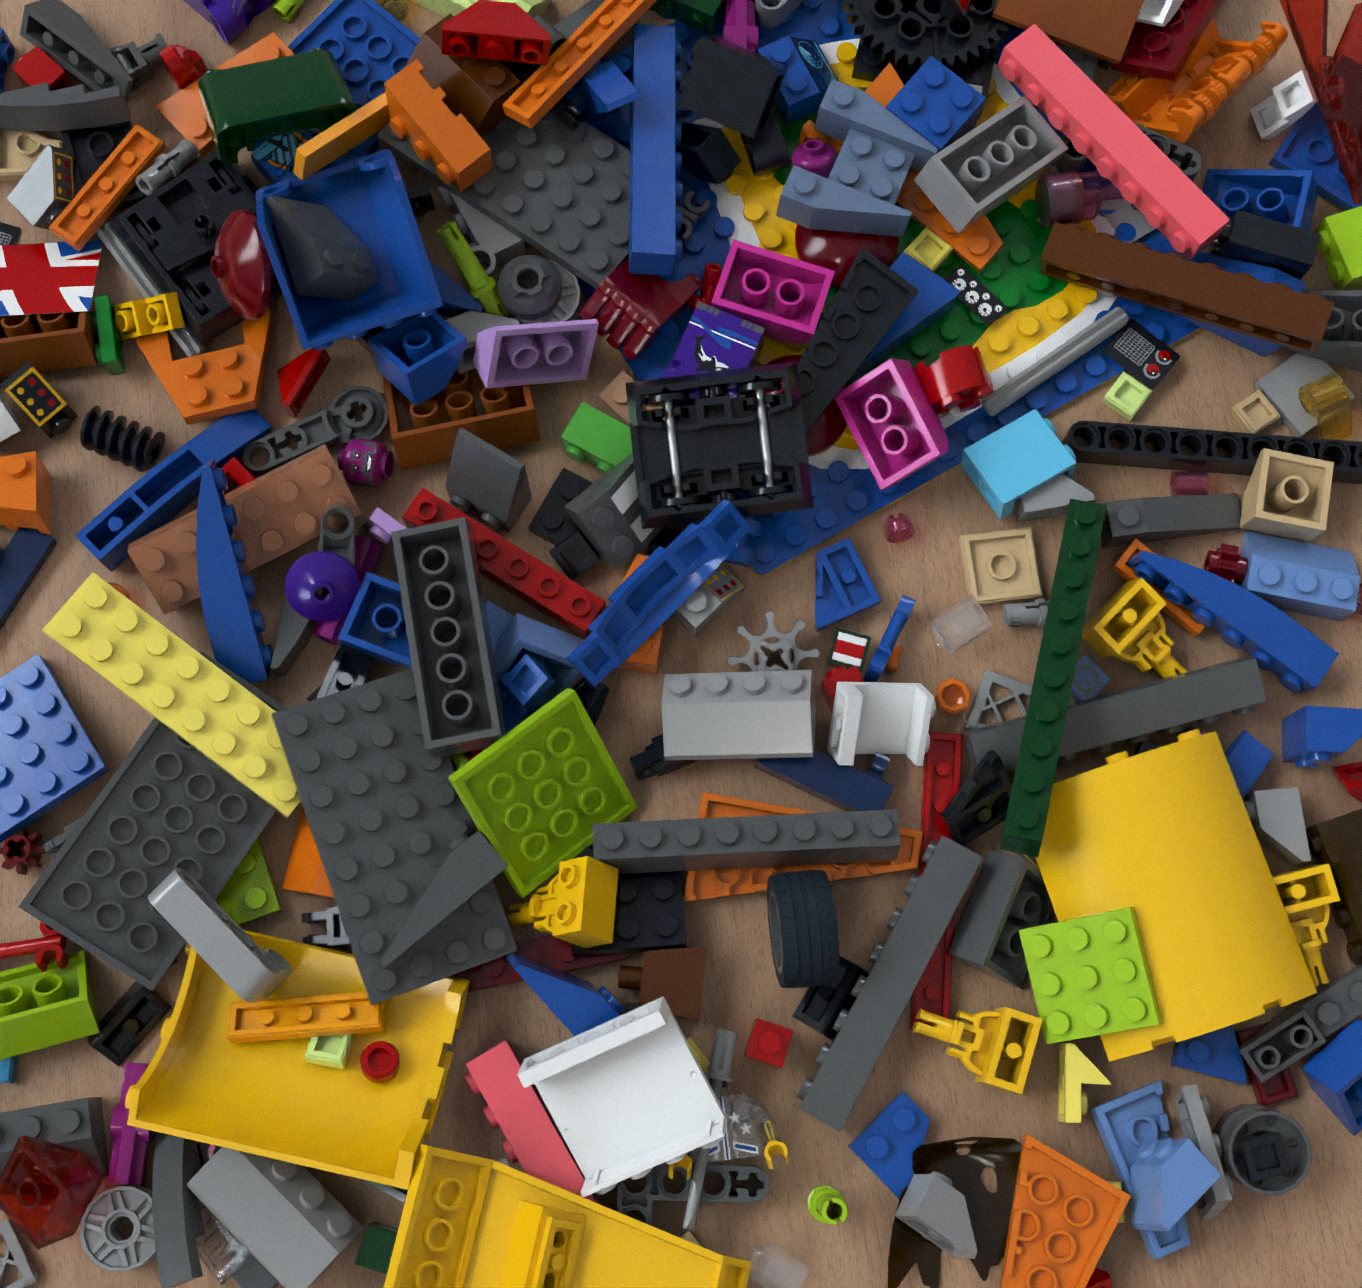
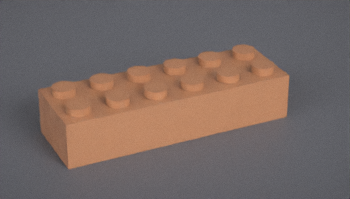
M325 444L225 494L227 505L233 504L237 516L238 525L233 527L236 540H242L246 549L247 562H243L245 573L320 536L322 513L330 504H346L354 513V518L362 514ZM197 509L128 543L127 552L164 615L201 597L196 554ZM340 512L331 514L327 519V523L332 529L349 521L347 516Z

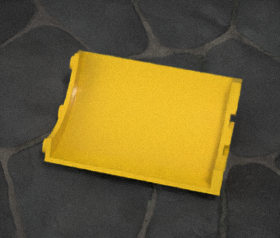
M1199 729L1191 730L1178 735V742L1129 757L1127 751H1123L1106 757L1107 765L1053 783L1039 856L1035 857L1058 922L1134 907L1162 1019L1160 1025L1100 1035L1109 1061L1154 1050V1046L1171 1041H1176L1177 1043L1265 1014V1010L1280 1005V1007H1283L1317 993L1216 731L1201 735Z
M244 930L261 949L270 948L279 953L293 970L267 999L366 991L353 954ZM186 942L185 954L188 955V960L171 1018L167 1017L163 1023L160 1035L161 1042L146 1071L135 1085L132 1084L126 1095L125 1108L129 1109L127 1125L408 1190L419 1144L422 1143L423 1138H430L443 1098L455 1053L447 1050L449 1044H453L456 1029L461 1028L470 980L449 976L385 1000L384 1032L355 1034L343 1070L306 1062L305 1054L311 1037L231 1044L227 1039L230 1002L245 1000L239 997ZM378 1041L392 1044L397 1049L400 1058V1069L397 1075L385 1083H374L364 1076L360 1064L363 1050L368 1045Z

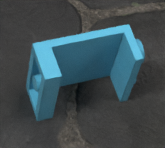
M1034 409L963 449L961 466L1001 520L1013 513L1015 500L1062 473L1072 479L1076 466V457L1072 449L1066 444L1063 445L1057 438L1051 421L1048 418H1042L1039 412Z

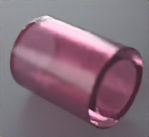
M1207 471L1172 472L1170 478L1172 495H1207L1209 491Z

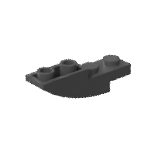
M1362 964L1357 965L1329 984L1319 985L1316 987L1317 993L1294 1002L1258 1030L1238 1049L1260 1083L1268 1080L1326 1042L1325 1037L1362 1014Z

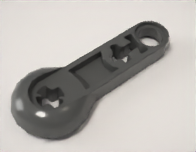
M355 386L347 388L338 394L326 409L250 443L243 453L244 463L254 474L262 476L324 444L327 448H330L339 443H349L355 438L374 440L381 435L387 426V403L379 392L370 387ZM359 407L362 411L367 409L363 413L364 419L361 421H357L353 417L355 415L354 409ZM295 436L299 441L297 443L298 449L292 451L287 446L290 445L289 439ZM276 444L281 449L279 451L283 457H278L272 445ZM259 450H267L270 452L269 462L262 467L254 466L252 463L253 455Z

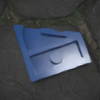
M850 537L817 551L815 571L816 632L880 604L881 600Z
M1233 1025L1176 1043L1175 1041L1170 1066L1241 1085H1246L1247 1076L1241 1054L1238 1050L1239 1046Z
M901 1091L848 1147L899 1199L903 1189L909 1186L913 1178L912 1153L917 1147L923 1145L930 1119Z

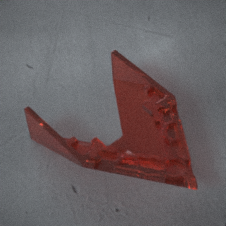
M1279 0L1303 69L1307 74L1317 100L1318 111L1354 204H1361L1362 3L1355 5L1332 57L1327 56L1328 0Z

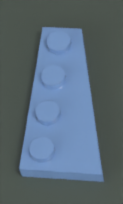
M1161 1080L1154 1081L1089 1108L1119 1181H1122V1190L1131 1195L1130 1166L1139 1158L1137 1155L1138 1150L1151 1139L1163 1140L1168 1138L1167 1131L1170 1130L1168 1116L1163 1112ZM1130 1198V1200H1129V1202H1128L1130 1209H1131V1198ZM1185 1214L1169 1231L1139 1230L1151 1259H1159L1191 1244Z

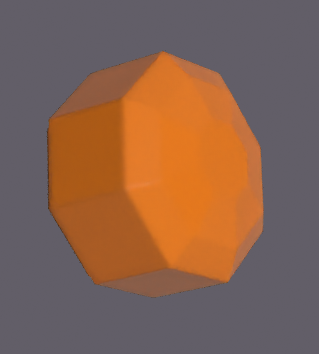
M950 678L937 686L934 699L939 712L955 716L968 708L972 694L965 682Z

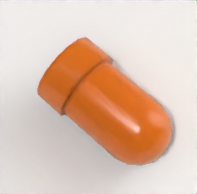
M894 646L885 665V669L888 672L897 670L903 650L901 647Z

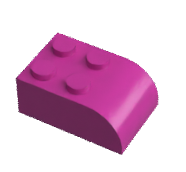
M733 239L711 301V306L764 327L765 337L792 344L808 343L812 336H814L835 271Z
M894 358L887 360L843 389L835 398L880 490L889 489L948 452V440L944 428L933 407L930 405L910 362L907 360Z

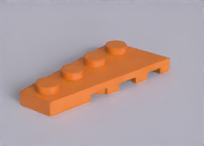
M272 32L215 69L223 70L295 54ZM197 79L155 107L186 140H189L196 146L202 156H205L215 144L198 89L199 79Z

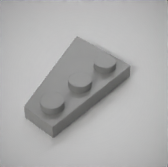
M1197 1084L1181 1086L1174 1100L1182 1137L1189 1138L1221 1175L1203 1194L1205 1206L1198 1207L1201 1222L1214 1220L1232 1200L1231 1196L1234 1194L1233 1182L1230 1174L1227 1171H1223L1219 1157L1222 1155L1221 1143L1218 1135L1211 1132L1208 1123L1210 1109L1204 1095L1200 1096Z

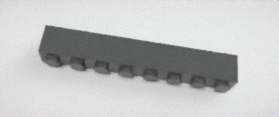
M1241 657L1068 704L1057 763L1075 760L1079 758L1078 752L1091 749L1092 753L1111 750L1114 748V742L1127 739L1128 744L1142 742L1150 739L1149 733L1159 730H1162L1163 734L1179 732L1185 729V723L1197 720L1199 725L1213 723L1220 720L1219 714L1233 711L1234 715L1255 711V704L1267 702L1256 658ZM1026 715L963 732L972 771L978 766L987 752L992 749L1000 755L1006 771L1016 769Z
M897 809L592 824L594 859L618 868V874L896 861L901 847Z
M943 835L938 844L931 840L921 861L927 863L921 877L913 874L904 891V894L910 897L903 910L898 907L895 908L886 926L892 930L885 944L878 941L868 960L874 964L868 978L861 974L850 994L857 999L850 1012L844 1008L842 1009L833 1026V1029L839 1032L832 1046L826 1042L824 1043L815 1060V1063L821 1066L814 1080L807 1077L797 1095V1098L802 1100L799 1109L839 1132L841 1131L983 856Z

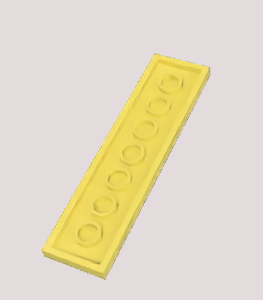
M92 572L42 629L43 633L286 818L300 804L301 801L272 719V713L276 711L97 574Z

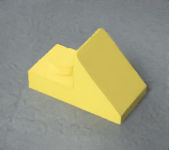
M1061 1043L1058 1044V1122L1081 1123V1115H1086L1087 1094L1081 1091V1084L1111 1085V1082L1075 1044Z

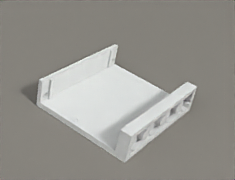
M664 996L525 1058L517 1073L524 1088L533 1084L536 1085L583 1173L585 1180L580 1192L583 1198L595 1192L597 1195L605 1194L612 1190L618 1182L631 1177L632 1180L642 1178L653 1167L664 1162L668 1165L674 1164L683 1159L687 1152L696 1148H711L718 1144L725 1136L728 1119Z

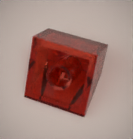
M25 1135L19 1137L0 1175V1209L39 1250L75 1234L86 1208L96 1194L104 1176L81 1151Z

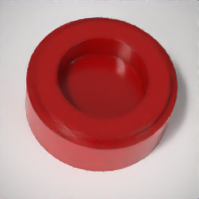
M384 1041L368 1045L363 1050L360 1058L364 1076L374 1083H385L393 1079L400 1069V1058L397 1049L392 1044Z

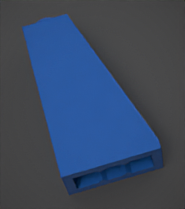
M902 252L890 269L919 290L918 295L857 370L852 379L854 380L950 312L956 304L960 291Z

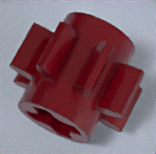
M1221 543L1220 548H1217L1216 551H1208L1203 570L1216 574L1232 583L1240 584L1246 573L1247 558L1241 557V553H1238L1239 547Z
M22 828L17 832V835L5 839L2 848H0V854L6 860L1 867L10 870L16 866L17 873L21 875L27 874L28 867L41 868L42 864L39 861L42 854L46 852L38 842L42 839L43 835L34 832L28 837L29 832L27 828ZM22 844L25 845L23 850L26 853L23 858L20 857L22 853L19 850Z

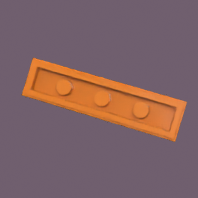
M136 124L48 227L49 230L80 252L136 185V177L150 168L155 158L164 152L167 148L165 143Z

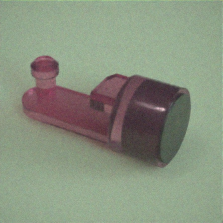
M1067 171L1041 174L1035 191L1037 215L1040 223L1045 228L1053 227L1054 222L1060 224H1079L1081 221L1094 220L1099 214L1102 201L1124 199L1120 190L1109 179L1102 177L1098 171L1084 173ZM1131 203L1133 210L1139 211L1137 207L1133 203Z

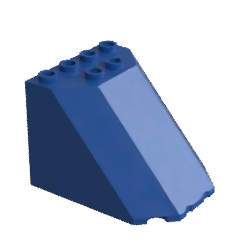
M391 149L380 150L366 155V152L349 154L335 159L303 181L291 172L279 178L280 182L264 186L255 191L257 226L303 350L312 348L314 351L323 350L333 345L334 340L344 337L350 340L365 336L369 329L378 326L392 328L401 324L404 318L413 315L417 317L430 316L437 312L438 307L444 306ZM271 195L325 205L368 248L379 281L353 302L297 295L266 199Z

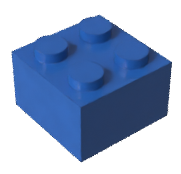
M930 56L889 102L886 109L937 147L938 153L964 136L981 117L986 97L933 56Z

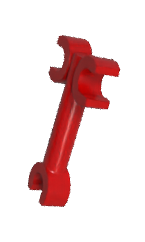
M40 922L39 928L44 935L43 938L0 944V959L36 954L35 963L42 972L47 971V964L54 957L58 966L61 969H66L69 962L68 955L64 951L67 937Z

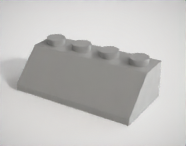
M812 670L665 674L661 701L665 761L814 757L817 694Z
M221 1147L186 1185L285 1288H309L349 1249L365 1229L304 1166Z

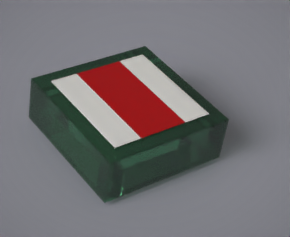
M836 628L826 664L834 667L844 665L846 670L856 666L861 674L871 637Z

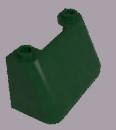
M314 48L306 53L223 70L211 69L205 72L198 81L200 98L221 166L239 163L238 152L244 147H247V151L255 150V140L321 127L323 132L357 110L353 96L333 53L322 48Z

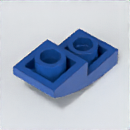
M1243 730L1224 751L1242 798L1259 778L1274 755L1271 750L1246 730Z

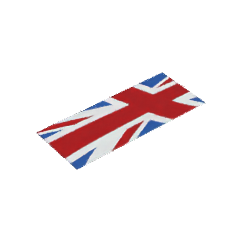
M101 240L88 241L80 252L66 242L1 245L0 316L90 311L103 242Z

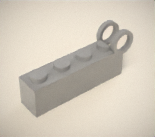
M443 186L437 188L446 207L452 205L457 215L453 216V219L456 221L462 235L468 233L473 242L469 246L480 264L489 267L485 271L488 277L493 275L497 284L499 278L497 268L509 263L514 258L526 254L524 240Z

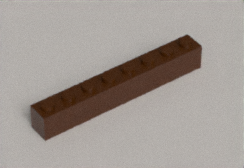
M1054 222L1040 259L1041 275L1316 355L1335 302L1328 301L1324 296L1317 293L1304 294L1291 290L1289 286L1282 283L1269 284L1256 280L1255 277L1247 273L1238 272L1234 274L1221 270L1213 263H1196L1186 260L1185 257L1178 253H1161L1151 250L1149 246L1143 243L1134 242L1130 244L1117 240L1116 237L1108 233L1095 234L1085 231L1073 223L1060 224Z

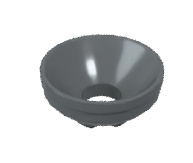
M523 255L512 259L502 269L498 278L497 289L502 305L509 313L521 319H538L549 314L557 306L562 295V283L558 271L551 262L537 255ZM528 271L535 273L539 280L534 288L524 289L518 285V278L522 273Z

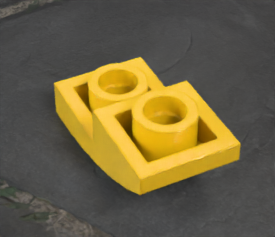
M177 292L165 293L113 306L115 325L119 330L121 341L185 327Z

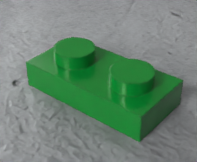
M108 295L94 297L95 310L91 311L90 315L93 328L99 335L100 343L95 344L97 360L100 365L104 364L112 375L126 373L120 333L115 325V312L113 308L115 304Z

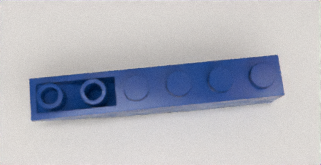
M255 409L225 416L161 461L75 536L107 569L113 572L130 557L127 552L128 543L167 524L199 495L202 467L207 460L215 458L217 469L222 468L233 457L241 458L245 448L253 441L267 435L273 429L272 426Z
M214 458L207 460L202 467L197 506L196 554L200 596L204 619L216 661L247 682L253 683L268 679L273 650L270 644H264L261 633L266 631L264 616L261 610L256 611L252 599V597H256L254 579L252 575L246 576L243 562H247L246 549L242 540H236L233 529L234 526L238 525L236 512L233 504L227 505L224 490H228L227 478L223 468L217 469Z
M1141 551L1130 557L1126 563L1134 569L1133 572L1138 578L1142 577L1147 583L1156 585L1163 591L1164 597L1176 605H1182L1183 603V606L1193 613L1192 617L1198 623L1206 627H1212L1222 634L1221 638L1226 644L1233 648L1242 649L1251 658H1256L1259 668L1273 672L1281 678L1280 683L1293 692L1302 693L1316 689L1339 655L1338 652L1277 607L1249 590L1216 574L1146 551Z

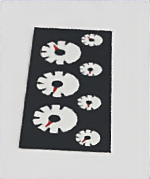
M962 264L944 278L946 282L960 291L958 298L987 326H990L1008 309Z

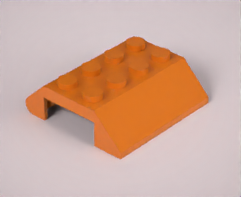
M1212 17L1176 81L1125 73L1105 94L1133 122L1185 144L1195 136L1196 132L1209 119L1215 117L1232 97L1239 94L1241 89L1277 55L1288 37V32L1278 22L1262 21L1260 24L1263 32L1253 42L1221 39Z

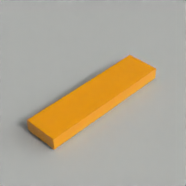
M386 92L296 148L293 173L303 181L383 129L391 120Z
M364 991L266 999L256 1003H249L247 1001L230 1002L227 1039L231 1044L384 1032L385 1001L370 1005L367 993Z

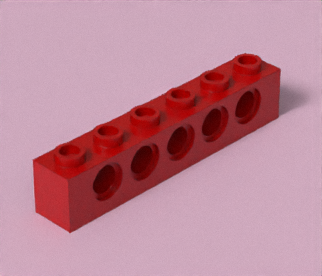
M422 487L402 516L407 528L465 517L473 530L480 575L585 640L591 634L587 627L606 609V603L603 599Z

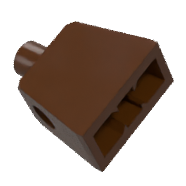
M706 947L644 951L643 967L620 965L618 988L640 990L639 1006L664 996L674 1016L699 1022Z

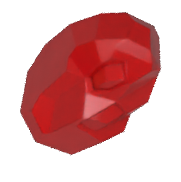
M169 45L159 52L164 66L179 90L193 83L208 71L202 57L197 52L186 47Z

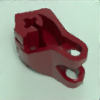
M628 258L601 282L579 314L584 320L597 319L599 322L597 334L602 337L610 334L606 341L615 349L625 346L622 350L623 354L633 361L639 358L651 346L660 332L659 328L667 320L676 317L689 304L690 298L697 294L702 282L693 273L687 274L678 282H668L658 275L629 273Z

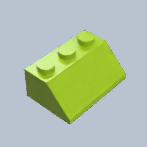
M85 950L67 954L69 962L66 969H61L55 962V958H52L47 964L46 972H42L36 963L0 972V1060L99 1033L98 1006Z

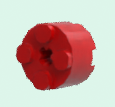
M964 345L939 353L941 358L934 361L928 367L922 361L913 368L930 405L939 419L950 413L949 410L959 407L961 412L972 410L981 405L979 399L994 393L993 384L978 346L973 349L972 345Z

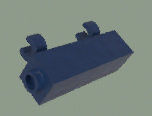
M814 749V757L758 758L755 765L756 769L846 812L884 810L894 786L881 781L890 758L879 752L874 756L867 773L849 765H838L833 757Z

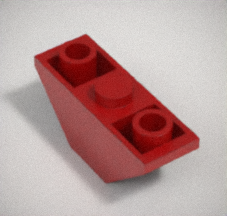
M479 0L443 24L441 54L548 65L551 34L516 3Z

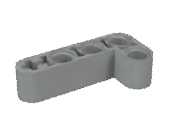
M176 867L148 896V900L153 907L243 1000L249 1003L265 1001L293 972L290 964L279 953L270 948L261 949L201 885L181 868Z

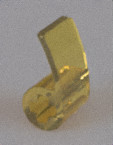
M1331 373L1300 387L1298 393L1299 400L1309 415L1317 417L1320 439L1343 440L1352 435L1350 398L1346 384L1339 374Z

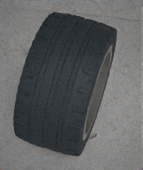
M802 870L770 875L767 883L768 924L775 972L781 988H805L835 983L839 975V939L832 890L825 871Z

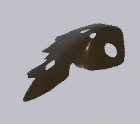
M965 1137L920 1145L912 1153L913 1172L915 1174L939 1172L953 1181L952 1187L965 1196L978 1251L975 1259L970 1260L980 1278L985 1281L988 1277L989 1268L998 1265L1000 1259L1004 1258L1022 1145L1013 1138ZM962 1141H978L970 1144H955ZM957 1149H970L967 1155H959L957 1153ZM989 1167L994 1169L997 1177L996 1193H991L984 1187L980 1179L982 1168ZM908 1186L903 1189L900 1195L897 1210L907 1191ZM896 1216L892 1227L888 1257V1288H897L915 1263L918 1265L923 1285L930 1286V1288H938L940 1253L942 1249L928 1239L923 1240L921 1234Z

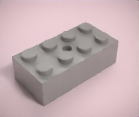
M1022 96L932 156L914 181L959 234L1047 173L1069 148L1029 100Z

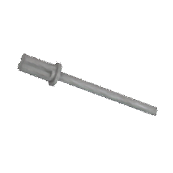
M716 1029L708 1070L707 1073H704L706 1077L712 1078L710 1086L718 1101L723 1081L733 1082V1078L729 1077L738 1034L721 1029ZM699 1147L697 1151L683 1230L693 1231L695 1227L710 1148L702 1149Z

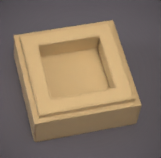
M1260 389L1228 411L1245 433L1258 434L1281 417Z

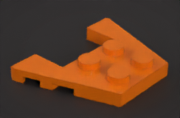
M267 307L260 319L242 321L244 344L179 360L174 359L172 342L167 331L136 339L139 349L187 425L258 408L265 372L263 364L265 353L269 350L270 327L274 324V314L271 307Z

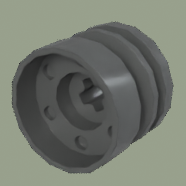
M1257 1103L1240 1104L1226 1111L1216 1123L1214 1133L1218 1135L1221 1143L1222 1155L1219 1158L1223 1171H1227L1233 1180L1246 1188L1263 1195H1281L1296 1188L1307 1176L1312 1160L1310 1141L1303 1128L1290 1116ZM1275 1131L1281 1133L1290 1173L1256 1181L1248 1180L1238 1139Z

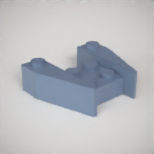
M831 79L820 104L814 129L843 141L842 148L828 178L793 165L780 195L776 216L808 229L903 237L912 212L895 204L910 169L921 171L929 159L937 154L938 148L865 91Z

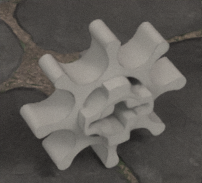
M766 611L764 616L767 626L762 634L751 635L742 625L736 628V632L748 640L749 649L743 656H728L727 662L731 666L745 663L750 667L751 672L797 670L800 660L805 657L817 658L820 653L815 648L803 651L796 646L795 637L805 627L803 621L797 620L789 632L780 633L773 624L774 613ZM777 637L775 641L766 642V638ZM763 645L772 651L779 648L781 651L778 653V656L786 664V667L782 668L773 662L767 666L765 663L768 657L760 649V646ZM790 649L792 650V661H789ZM755 652H757V664H756V665L754 664V659H753V656H754V653H755Z

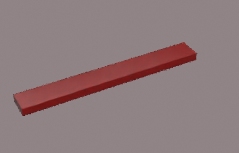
M928 731L930 747L924 755L920 819V831H923L918 859V876L920 877L927 865L921 859L931 840L938 844L942 835L952 840L941 813L961 788L963 734ZM955 912L911 995L910 1030H913L914 1022H921L932 1026L930 1023L915 1019L920 1008L950 1019L953 956L948 954L954 936Z

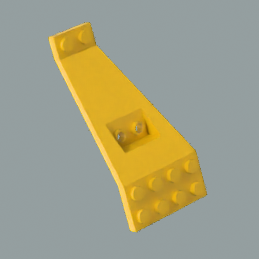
M419 1144L384 1288H747L752 1261L718 1254L495 1160Z

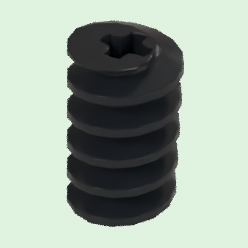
M95 406L89 411L82 423L80 441L87 450H95L98 455H107L113 461H120L125 466H133L137 471L145 472L153 466L160 456L165 443V434L161 431L157 432L152 439L153 430L151 427L145 426L139 433V422L132 421L127 426V418L125 416H118L114 421L113 411L106 410L101 416L100 406Z

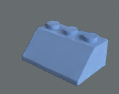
M1249 531L1243 533L1241 557L1247 558V568L1243 581L1240 584L1236 583V585L1249 590L1280 610L1342 621L1356 612L1360 574L1351 551Z

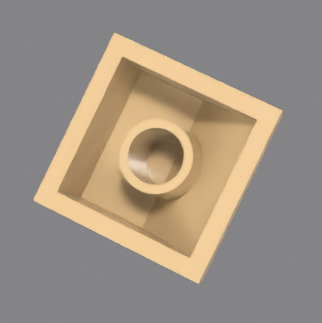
M1263 448L1244 492L1239 528L1307 542L1325 532L1334 462Z

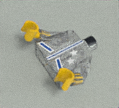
M706 1077L709 1084H711L712 1078ZM723 1081L719 1103L728 1119L727 1127L722 1140L710 1148L707 1163L765 1155L768 1168L773 1169L771 1158L775 1155H782L785 1158L786 1165H788L790 1162L788 1149L782 1143L774 1118L758 1099L749 1098L746 1092L731 1094L730 1082ZM698 1148L687 1152L683 1159L669 1165L668 1176L670 1179H673V1170L677 1167L686 1169L687 1180L691 1178L692 1164H695Z

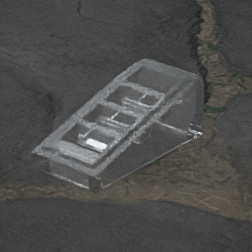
M201 1202L199 1207L204 1231L212 1222L215 1225L204 1236L195 1238L198 1254L216 1280L224 1285L252 1256V1253ZM221 1231L222 1235L209 1247L208 1243ZM228 1240L230 1244L215 1257V1252ZM236 1250L237 1254L222 1268L221 1263Z

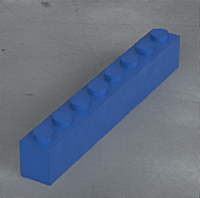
M635 23L631 43V83L639 91L641 98L630 102L629 273L672 276L674 262H680L682 254V240H676V232L681 231L682 211L676 210V203L681 201L682 182L675 181V174H680L682 154L675 152V146H680L682 130L681 124H675V118H680L681 106L678 105L681 96H675V90H679L681 84V69H675V63H680L681 42H675V27Z

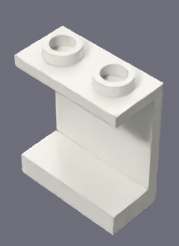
M837 682L827 752L838 765H853L855 754H876L879 752L881 754H906L916 766H923L924 755L930 747V736L928 733L930 718L934 717L936 710L934 696L921 683Z

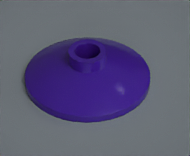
M328 551L311 552L300 557L290 567L285 580V593L292 608L303 617L320 622L333 621L350 612L360 589L359 576L354 566L341 555ZM319 587H325L329 590V594L319 596L315 590Z

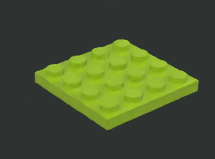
M566 688L448 777L478 830L508 865L503 872L516 894L522 898L559 870L560 862L574 859L586 847L593 844L592 824L620 822L638 808L576 691L571 688Z

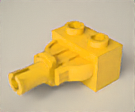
M1142 577L1125 582L1083 626L1081 637L1102 658L1113 656L1120 661L1134 663L1141 672H1147L1154 668L1163 678L1188 672L1171 654L1170 647L1174 644V641L1166 634L1165 622L1159 612L1167 603Z
M590 856L562 861L559 864V874L547 886L537 889V893L541 895L534 894L531 896L530 901L513 903L509 906L508 911L516 913L507 914L508 922L516 928L534 923V928L539 932H551L553 937L582 948L613 943L619 869Z
M1329 863L1311 865L1273 875V880L1314 985L1318 986L1319 983L1325 984L1330 982L1329 978H1327L1320 949L1322 943L1329 942L1325 930L1330 916L1329 903L1340 901Z
M1009 1007L995 1008V1011L985 1010L974 1014L959 1010L955 1018L970 1023L969 1025L924 1011L922 1008L918 1010L915 1019L930 1023L932 1026L921 1022H914V1033H920L944 1041L949 1045L962 1048L961 1051L947 1047L946 1054L958 1058L969 1072L976 1075L975 1082L1010 1094L1022 1095L1043 1019Z

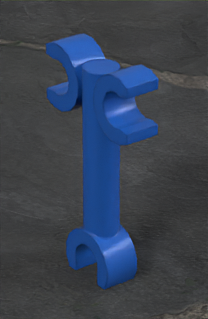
M902 595L862 678L864 682H877L916 600Z

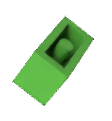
M581 402L561 436L562 449L565 450L564 453L569 458L579 463H583L584 460L596 466V471L601 475L606 474L633 453L630 427L584 402Z

